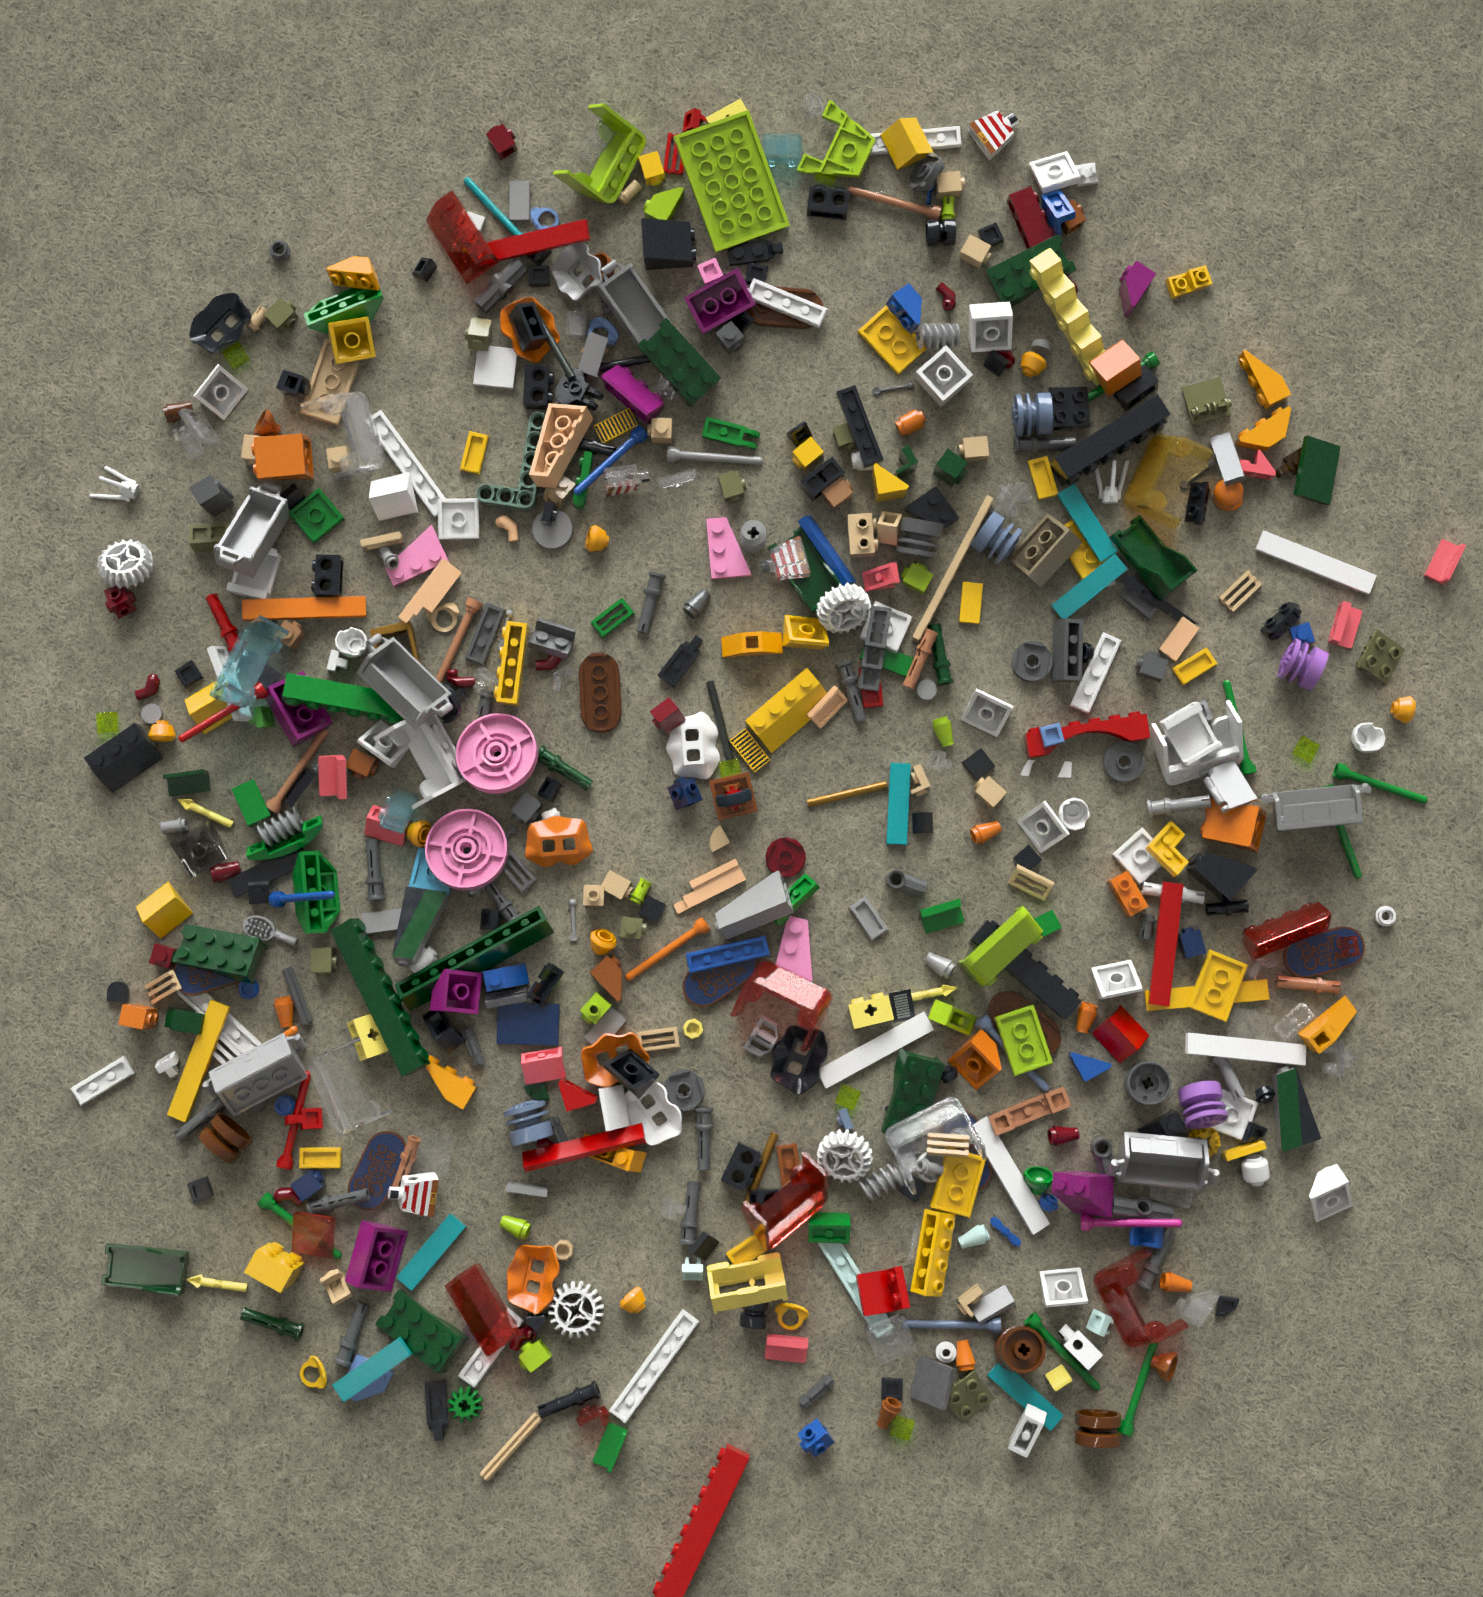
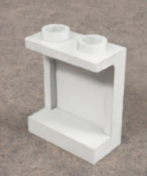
M271 548L254 578L234 571L232 582H228L226 590L230 593L253 599H270L282 556L277 553L276 549Z
M1192 702L1159 722L1181 763L1186 766L1190 765V767L1201 762L1200 758L1203 756H1211L1219 751L1218 748L1222 746L1221 741L1217 740L1201 712L1203 708L1199 702Z

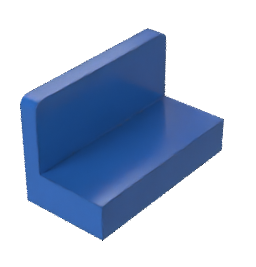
M1057 189L1041 195L1042 209H1044L1047 215V222L1056 235H1061V223L1075 219L1076 215L1075 210L1062 191Z

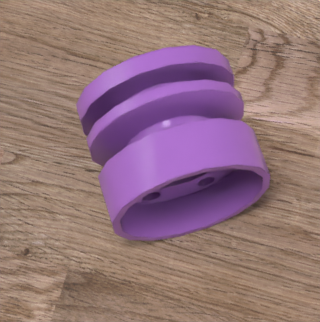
M1295 638L1281 658L1277 677L1284 679L1287 676L1286 680L1290 683L1298 676L1297 686L1311 691L1323 673L1329 653L1314 647L1308 654L1309 644L1305 642L1301 646V640Z
M1201 1081L1186 1085L1178 1090L1180 1106L1186 1108L1182 1115L1185 1118L1184 1123L1187 1128H1209L1228 1120V1113L1225 1110L1226 1105L1224 1102H1219L1224 1097L1219 1082Z

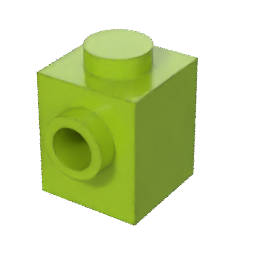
M912 563L910 568L905 567L901 578H903L902 584L923 595L934 574L927 571L928 568L920 563L916 565Z
M596 992L581 1008L580 1011L583 1013L581 1017L589 1024L592 1022L596 1024L613 1005Z
M541 1338L533 1343L528 1341L520 1348L522 1352L518 1355L520 1358L518 1362L524 1370L528 1369L531 1373L551 1358L552 1353Z

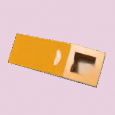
M1242 351L1238 362L1242 370H1246L1248 383L1252 388H1255L1259 404L1267 409L1288 399L1291 392L1283 377L1248 351Z
M1344 995L1300 1031L1298 1035L1309 1050L1320 1054L1337 1040L1357 1011Z
M429 1055L428 1059L431 1064L425 1067L447 1101L461 1109H465L478 1088L474 1085L475 1081L467 1076H464V1078L458 1076L456 1069L448 1065L446 1068L441 1066L439 1059Z
M584 1133L583 1137L590 1136V1135ZM626 1147L590 1157L626 1171L641 1173L646 1152Z

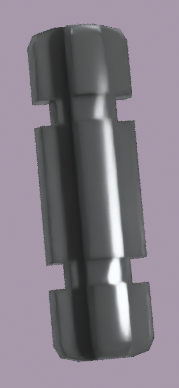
M472 1027L463 1029L461 1035L466 1039L465 1045L470 1057L473 1056L472 1062L474 1066L478 1067L485 1064V1058L480 1054L482 1051L476 1037H473L474 1031Z
M557 1115L550 1117L548 1121H551L556 1142L568 1141L563 1127L559 1124L561 1123Z
M829 1374L821 1379L822 1382L818 1381L807 1391L806 1396L803 1394L798 1399L803 1408H808L812 1401L815 1402L827 1391V1388L830 1389L835 1384V1381Z

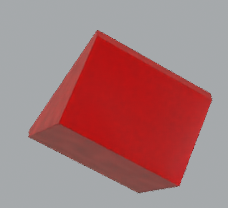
M1121 1005L1091 1033L1119 1063L1139 1050L1149 1036Z
M565 1078L560 1079L558 1083L566 1112L594 1104L599 1099L595 1094Z

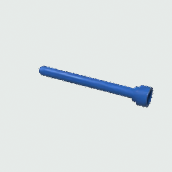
M637 425L631 431L630 438L574 488V494L580 495L633 445L643 443L648 438L647 432Z
M274 891L269 895V904L274 908L285 906L289 902L333 899L335 893L333 891L286 895L282 891Z

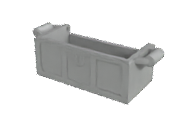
M614 259L601 268L605 282L600 284L596 290L634 344L638 345L644 338L648 341L660 329L658 325L665 318L668 320L669 318L634 268L631 269L633 265L629 263L624 267ZM619 266L621 270L608 279L606 275Z
M265 481L258 488L252 486L249 488V495L237 511L236 516L225 531L219 544H215L213 547L216 565L254 578L289 519L287 499L280 497L281 486ZM263 488L275 492L277 494L275 495L270 492L264 491Z
M376 634L366 641V646L370 649L371 653L367 655L357 674L411 727L416 730L437 714L439 717H443L453 709V705L448 700L451 693L394 637L388 640L380 634ZM381 641L384 643L376 649L373 647Z
M1363 783L1362 785L1352 784L1274 792L1268 795L1263 793L1260 799L1264 804L1272 802L1274 823L1279 831L1355 824L1363 822L1360 793H1370L1371 787L1367 783Z
M282 1033L209 1071L210 1078L203 1083V1087L211 1097L218 1095L234 1117L308 1078L301 1058L298 1055L307 1045L300 1034L286 1037ZM293 1040L298 1046L296 1049L290 1043Z
M1124 1132L1117 1160L1113 1159L1111 1161L1108 1171L1110 1176L1118 1177V1182L1191 1190H1201L1202 1186L1207 1185L1215 1186L1219 1177L1217 1169L1209 1168V1153L1206 1139ZM1207 1173H1210L1208 1181L1205 1180Z

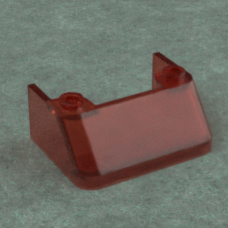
M771 961L759 963L742 987L730 1016L741 1015L746 1002L758 1001L765 991L800 1008L797 1022L800 1027L808 1030L800 1050L804 1052L810 1049L832 1002L831 992L827 988Z
M805 1151L802 1153V1164L796 1165L790 1172V1182L762 1205L759 1203L749 1204L746 1200L742 1202L743 1218L766 1250H771L817 1212L828 1199L827 1172Z
M1145 1247L1097 1271L1093 1278L1094 1284L1123 1342L1132 1348L1163 1341L1189 1327L1181 1318L1166 1326L1156 1320L1145 1324L1127 1287L1135 1283L1138 1277L1134 1264L1152 1255L1151 1251Z

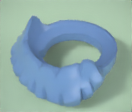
M538 207L530 210L531 220L537 230L559 225V217L554 210L550 208L540 209ZM542 213H551L555 217V223L552 226H542L538 221Z
M593 318L589 323L590 327L587 337L589 332H592L594 329L604 328L608 331L609 340L607 346L615 345L619 338L616 327L606 318Z

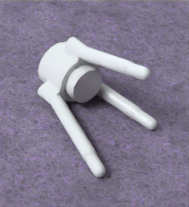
M1116 460L1112 462L1110 486H1106L1105 490L1102 487L1099 469L1096 468L1095 474L1099 490L1098 499H1102L1103 504H1118V500H1121V492L1129 465L1128 460L1125 461L1118 489L1115 487Z
M105 466L104 469L123 481L119 483L101 476L98 479L119 487V493L122 495L90 494V498L130 502L131 499L135 500L137 498L140 486L136 484V481Z

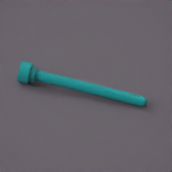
M469 177L464 179V184L513 236L524 234L513 225Z

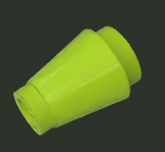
M947 716L932 720L933 726L931 727L942 747L954 744L951 720H948Z
M504 1215L499 1226L520 1240L522 1238L525 1240L530 1233L532 1224L528 1223V1220Z

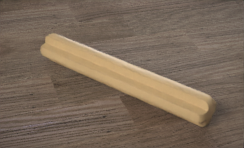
M534 1412L480 1472L483 1479L488 1481L540 1424L542 1418L539 1414Z

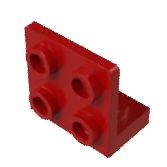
M902 1266L856 1275L863 1316L910 1308Z

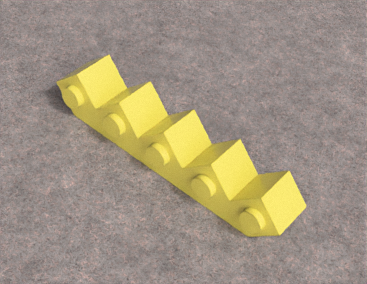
M1049 248L1030 260V274L1037 282L1043 293L1044 301L1050 306L1057 319L1058 327L1064 332L1072 353L1077 357L1084 370L1083 373L1088 381L1092 380L1097 386L1100 382L1092 370L1089 361L1105 351L1102 336L1090 324L1089 312L1077 299L1075 285L1063 273L1061 259Z

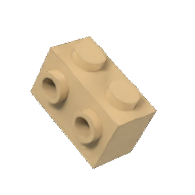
M872 513L848 514L850 558L873 557L875 551L878 550V539L874 538L873 531L877 530L876 518L872 519Z

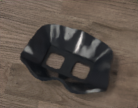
M226 293L214 297L206 308L193 318L189 332L190 341L212 354L218 353L220 348L226 344L239 341L244 324L252 317L240 296L236 293ZM231 314L238 318V322L233 327H229L225 323L226 318ZM217 328L224 332V336L218 342L211 337V334Z
M796 1025L789 1026L782 1039L773 1048L771 1078L797 1095L803 1094L812 1088L820 1078V1066L827 1059L829 1053L824 1032L819 1029H810ZM798 1041L809 1044L810 1048L807 1055L804 1056L795 1052ZM793 1060L802 1064L799 1075L788 1072L787 1068L790 1061Z

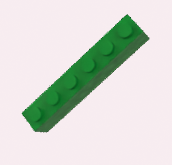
M292 673L286 674L282 701H285L287 705L298 706V704H302L312 710L323 708L327 709V712L338 714L340 711L347 713L351 717L367 716L369 720L380 721V719L388 720V723L394 725L404 720L372 688Z

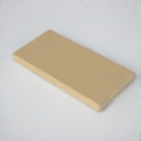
M325 338L310 381L311 391L305 396L300 414L339 426L361 360L336 364L329 339Z

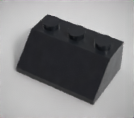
M134 723L85 756L84 759L94 774L113 793L162 760L163 757L142 726Z

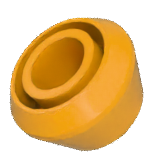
M1028 351L1021 356L1020 368L1027 377L1038 376L1047 367L1046 360L1034 352Z
M597 525L591 526L586 536V549L589 552L602 551L604 547L608 546L609 535H606V531Z
M1411 696L1398 698L1395 702H1392L1390 713L1393 714L1395 719L1407 724L1412 721L1415 715L1416 702Z
M157 720L156 724H152L148 734L151 741L173 742L177 737L173 725H169V721Z
M426 820L412 822L407 828V838L416 847L421 848L425 846L427 835L432 828L430 822Z
M597 929L590 934V947L597 955L608 954L617 945L614 934L606 929Z
M633 1288L619 1302L620 1308L631 1314L634 1311L638 1314L646 1306L644 1304L646 1298L642 1288Z

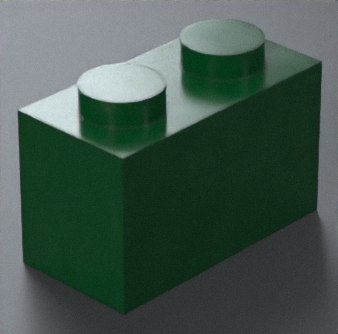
M947 449L935 465L933 474L951 487L955 483L959 485L968 471L965 469L968 462L950 449Z

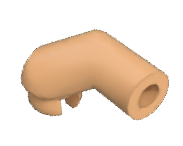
M506 515L497 517L495 523L497 527L508 531L509 542L519 541L516 522Z

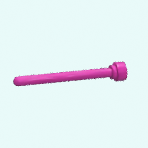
M1081 1214V1231H1090L1094 1227L1182 1226L1180 1219L1094 1218V1216L1089 1214Z

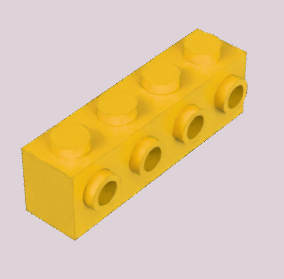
M507 621L506 627H503L502 639H504V645L500 647L499 658L502 660L501 667L498 666L497 669L499 683L498 687H495L494 699H496L498 704L519 707L529 634L527 623Z
M924 1209L911 1292L924 1296L942 1297L956 1214L942 1210Z

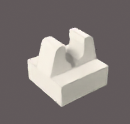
M1095 163L1075 165L1081 177V182L1077 183L1078 187L1098 183Z
M331 650L327 671L335 673L337 667L347 669L349 661L339 658L340 651Z
M176 1051L157 1061L155 1068L159 1074L165 1071L170 1078L178 1074L179 1069L176 1064H178L179 1056Z

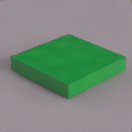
M317 488L289 511V515L313 544L345 519L320 488Z

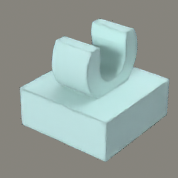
M689 1257L685 1258V1264H682V1280H703V1264H701L699 1257H697L696 1264H690Z
M1093 1308L1086 1328L1104 1337L1105 1334L1110 1333L1107 1329L1109 1324H1113L1114 1321L1112 1317Z

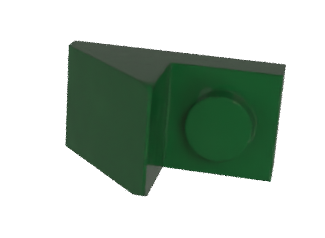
M168 1007L164 1027L170 1028V1030L201 1035L205 1014Z

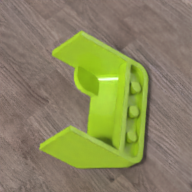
M605 103L592 104L587 109L602 119L598 132L599 136L607 142L592 173L588 176L583 172L574 174L569 170L554 171L552 175L577 193L605 204L613 203L621 193L639 158L638 156L641 155L646 145V138L640 130Z
M1024 906L1017 907L1014 910L1015 913L969 956L957 962L980 987L985 985L990 987L997 980L996 975L1031 943L1035 945L1042 939L1041 933L1043 930Z

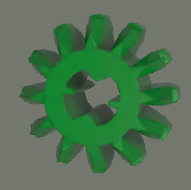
M462 1386L459 1387L458 1392H452L453 1398L448 1400V1403L453 1405L448 1411L456 1412L453 1415V1419H456L458 1415L461 1416V1423L464 1422L465 1417H467L469 1422H472L473 1416L479 1417L480 1413L478 1410L483 1409V1405L479 1404L483 1397H475L479 1392L478 1390H475L473 1394L470 1393L471 1386L467 1387L466 1392ZM464 1400L470 1405L467 1409L464 1408V1404H461Z

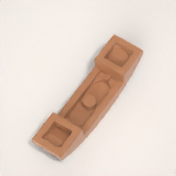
M1060 1087L988 1116L995 1136L1015 1129V1127L1071 1106L1065 1088Z

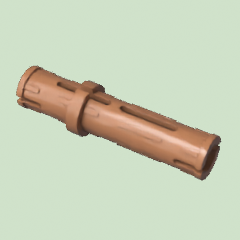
M926 628L920 645L916 647L918 650L902 685L913 690L915 689L929 654L931 655L932 653L931 648L938 635L937 632Z
M1280 975L1276 977V982H1278L1276 983V988L1315 991L1316 994L1321 992L1340 993L1341 987H1338L1341 985L1340 981L1322 980L1319 977L1316 979Z
M414 1135L408 1136L405 1149L400 1155L401 1161L392 1187H400L403 1170H405L403 1176L410 1174L413 1162H416L417 1159L416 1153L421 1142L419 1137Z

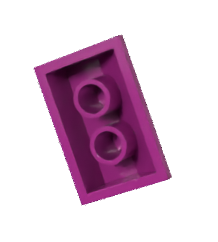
M739 268L728 272L684 297L703 334L756 305Z
M618 364L601 376L603 387L627 408H630L647 425L651 424L652 418H656L664 409L663 398L656 392L652 394L648 390V385L641 379L637 381L633 377L632 371L626 366L622 368Z
M304 671L297 673V675L306 676ZM284 679L267 687L266 691L269 696L265 699L292 747L311 739L332 725L333 722L323 708L312 710L302 704H298V706L285 704L286 702L282 701L285 685Z
M361 1220L345 1282L361 1289L391 1292L408 1231L377 1222Z

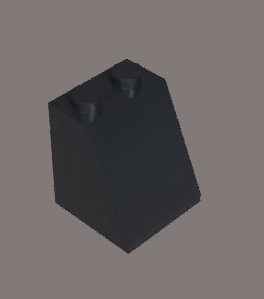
M641 218L645 270L693 267V260H697L696 248H692L691 241H695V229H690V222Z
M1209 852L1193 854L1188 859L1189 865L1185 868L1221 902L1230 901L1257 871L1255 867Z

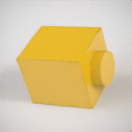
M658 151L638 156L646 185L656 186L661 184L665 180V174Z
M810 437L792 452V461L798 469L802 467L806 471L823 457L824 451Z

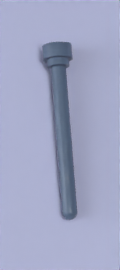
M986 1014L983 1015L974 1026L978 1030L982 1029L1004 1050L999 1033L992 1027V1020ZM1034 1070L1026 1072L1043 1092L1049 1091L1048 1084Z
M993 1317L981 1325L978 1321L903 1320L901 1326L903 1328L988 1329L992 1334H1001V1317Z

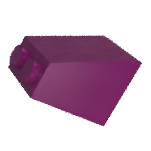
M1084 1171L1053 1172L1052 1194L1072 1212L1112 1217L1114 1176Z

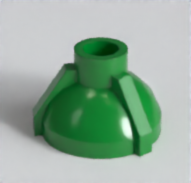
M1032 1166L1023 1172V1179L1031 1189L1032 1194L1041 1195L1052 1184L1053 1173L1047 1167Z

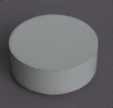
M1035 339L1031 349L1036 353L1048 355L1051 353L1052 344L1044 339Z
M922 680L916 688L918 697L922 700L934 698L937 693L936 684L931 680Z
M147 704L143 707L141 716L145 722L156 724L157 720H162L163 710L156 704Z

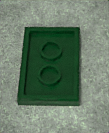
M1304 436L1294 496L1323 505H1330L1341 446L1311 436Z

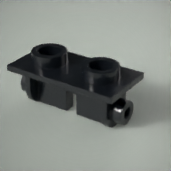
M1208 482L1191 483L1184 522H1195L1196 525H1203V522L1206 520V507L1204 506L1208 502L1211 490L1209 489Z
M1292 602L1283 604L1273 617L1266 620L1265 625L1260 630L1269 633L1268 637L1270 640H1278L1287 631L1283 624L1286 623L1291 627L1301 617L1302 611L1298 608L1299 604Z
M548 962L547 965H544L538 976L541 982H534L527 992V998L543 1007L564 971Z

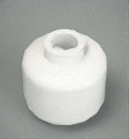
M1250 1154L1242 1161L1243 1179L1247 1183H1251L1252 1186H1262L1270 1178L1268 1161L1262 1155Z

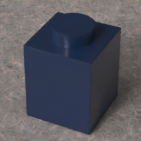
M1193 927L1181 929L1182 933L1178 934L1177 938L1183 959L1207 953L1200 929L1194 930Z
M312 1169L290 1186L303 1202L326 1186L324 1183L325 1177L319 1170L316 1172L315 1169Z

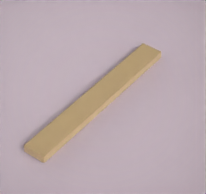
M987 495L920 621L912 637L913 641L920 642L994 500L993 497Z

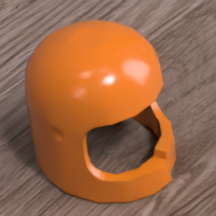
M1221 479L1213 490L1212 499L1217 508L1224 511L1238 509L1243 504V486L1240 482L1225 486L1224 480Z

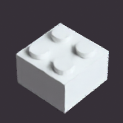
M1010 302L969 305L968 339L971 352L1011 350L1013 314Z
M945 346L916 371L914 378L942 407L971 381L973 374Z

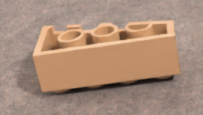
M548 404L529 473L537 487L556 488L593 420L586 406Z

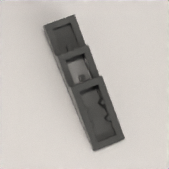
M871 606L858 685L860 690L879 691L892 612L891 608Z

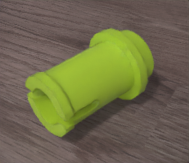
M944 196L942 198L940 218L942 221L943 219H955V197L949 196L948 204L947 196Z
M640 878L634 892L630 893L631 897L629 900L638 905L642 902L644 903V897L652 883Z

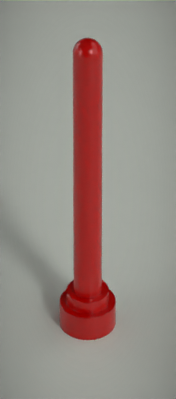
M261 682L253 685L250 693L179 735L178 740L183 743L254 699L262 700L269 696Z
M306 1071L308 1078L301 1081L293 1115H300L299 1109H302L304 1106L311 1078L309 1071ZM299 1124L290 1125L284 1152L277 1159L276 1167L292 1170L294 1161H292L293 1157L291 1155Z

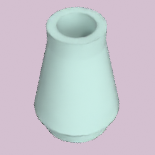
M983 1224L980 1226L976 1225L964 1235L958 1237L962 1249L986 1244V1241L990 1240V1236Z

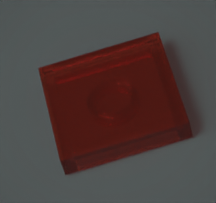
M296 1211L293 1214L292 1252L331 1259L334 1256L335 1218Z

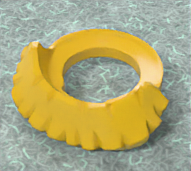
M779 1303L774 1309L775 1313H777L779 1324L788 1330L799 1328L809 1316L807 1309L794 1303ZM788 1309L796 1310L799 1317L798 1322L793 1326L786 1325L782 1320L783 1314Z
M310 1356L309 1360L300 1369V1378L308 1387L324 1389L327 1385L325 1367L318 1357ZM306 1367L318 1368L320 1377L316 1382L311 1383L305 1379L304 1371Z

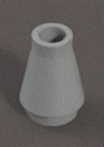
M931 952L928 953L924 960V963L931 967L941 978L945 977L948 979L956 966L952 963V960Z

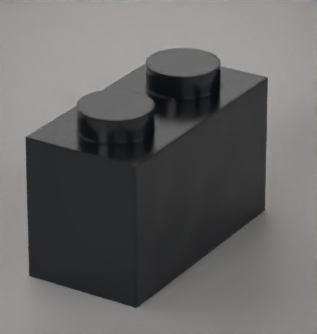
M535 302L517 304L508 315L522 352L540 349L549 338Z

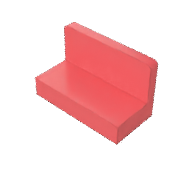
M1442 539L1424 576L1440 584L1448 582L1466 545L1462 543L1457 546Z
M1343 601L1338 605L1328 642L1351 649L1362 610L1351 607L1352 603Z
M343 755L318 757L320 796L336 795L338 799H347L346 759Z
M373 805L366 817L364 834L403 846L405 834L411 823L412 816Z
M562 1046L521 1054V1066L527 1085L566 1077Z
M767 1333L765 1359L805 1363L808 1338Z

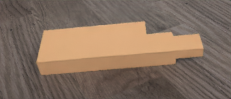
M444 558L441 559L398 618L406 624L422 608L428 614L432 613L462 572Z
M734 859L690 881L693 892L683 896L684 900L674 904L677 913L679 914L745 881L746 878L737 860Z

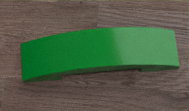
M322 815L303 822L302 832L290 836L288 839H283L280 843L276 842L272 847L267 845L264 840L248 846L246 857L248 860H269L297 851L308 844L323 828Z

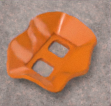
M525 297L505 306L501 310L500 330L511 339L513 350L518 356L533 363H539L551 350L550 346L546 341L540 349L522 352L508 318L510 312L517 304L535 302L538 312L557 344L560 342V335L556 330L553 315L540 305L535 298Z
M554 816L532 823L528 828L525 857L539 866L551 867L558 862H563L566 865H576L593 852L587 825L581 819ZM574 838L575 849L564 850L563 839ZM544 840H554L555 850L544 852L542 842Z
M632 1032L624 1035L606 1033L593 1045L584 1047L581 1051L584 1079L588 1083L600 1087H611L619 1082L603 1065L599 1064L597 1055L607 1052L611 1060L618 1056L616 1049L626 1045L628 1049H632L645 1062L649 1063L650 1057L645 1052L636 1034Z
M521 1245L518 1247L507 1270V1299L511 1304L533 1314H540L553 1301L554 1289L552 1283L559 1274L560 1266L552 1246ZM533 1260L545 1263L543 1273L531 1270ZM529 1280L540 1283L538 1294L527 1291Z

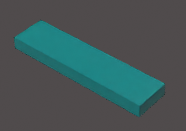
M1075 483L1056 495L1099 563L1118 552Z
M1114 554L1051 606L1062 619L1068 618L1128 569L1117 555Z
M890 763L886 844L907 845L911 764Z
M450 1213L396 1278L412 1291L466 1226Z
M399 1337L336 1381L332 1386L342 1401L345 1402L412 1353L403 1339Z
M998 1362L988 1372L987 1375L1021 1406L1025 1408L1028 1403L1046 1412L1044 1426L1051 1431L1063 1418L1064 1415L1019 1374L1009 1372L1002 1368Z

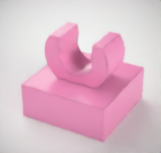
M716 258L697 265L705 285L723 276Z

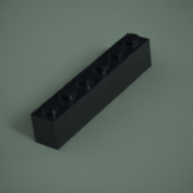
M986 920L970 940L979 946L1000 926L993 920L991 922ZM1025 948L1004 969L1058 1016L1066 1020L1081 1003V1000L1078 998L1080 995L1073 988L1067 989L1062 985L1064 981L1058 975L1054 974L1052 976L1048 973V967L1040 960L1038 962L1034 961L1031 958L1033 954Z

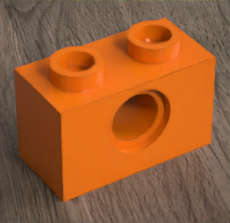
M1124 871L1107 881L1127 917H1131L1149 907L1129 871Z
M123 1004L118 1025L142 1030L153 1029L159 1020L158 1008L138 1004Z

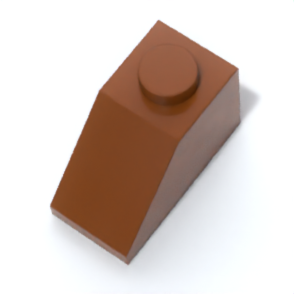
M607 955L590 974L617 1002H620L622 1000L623 970L620 968L622 963L615 956L611 958Z

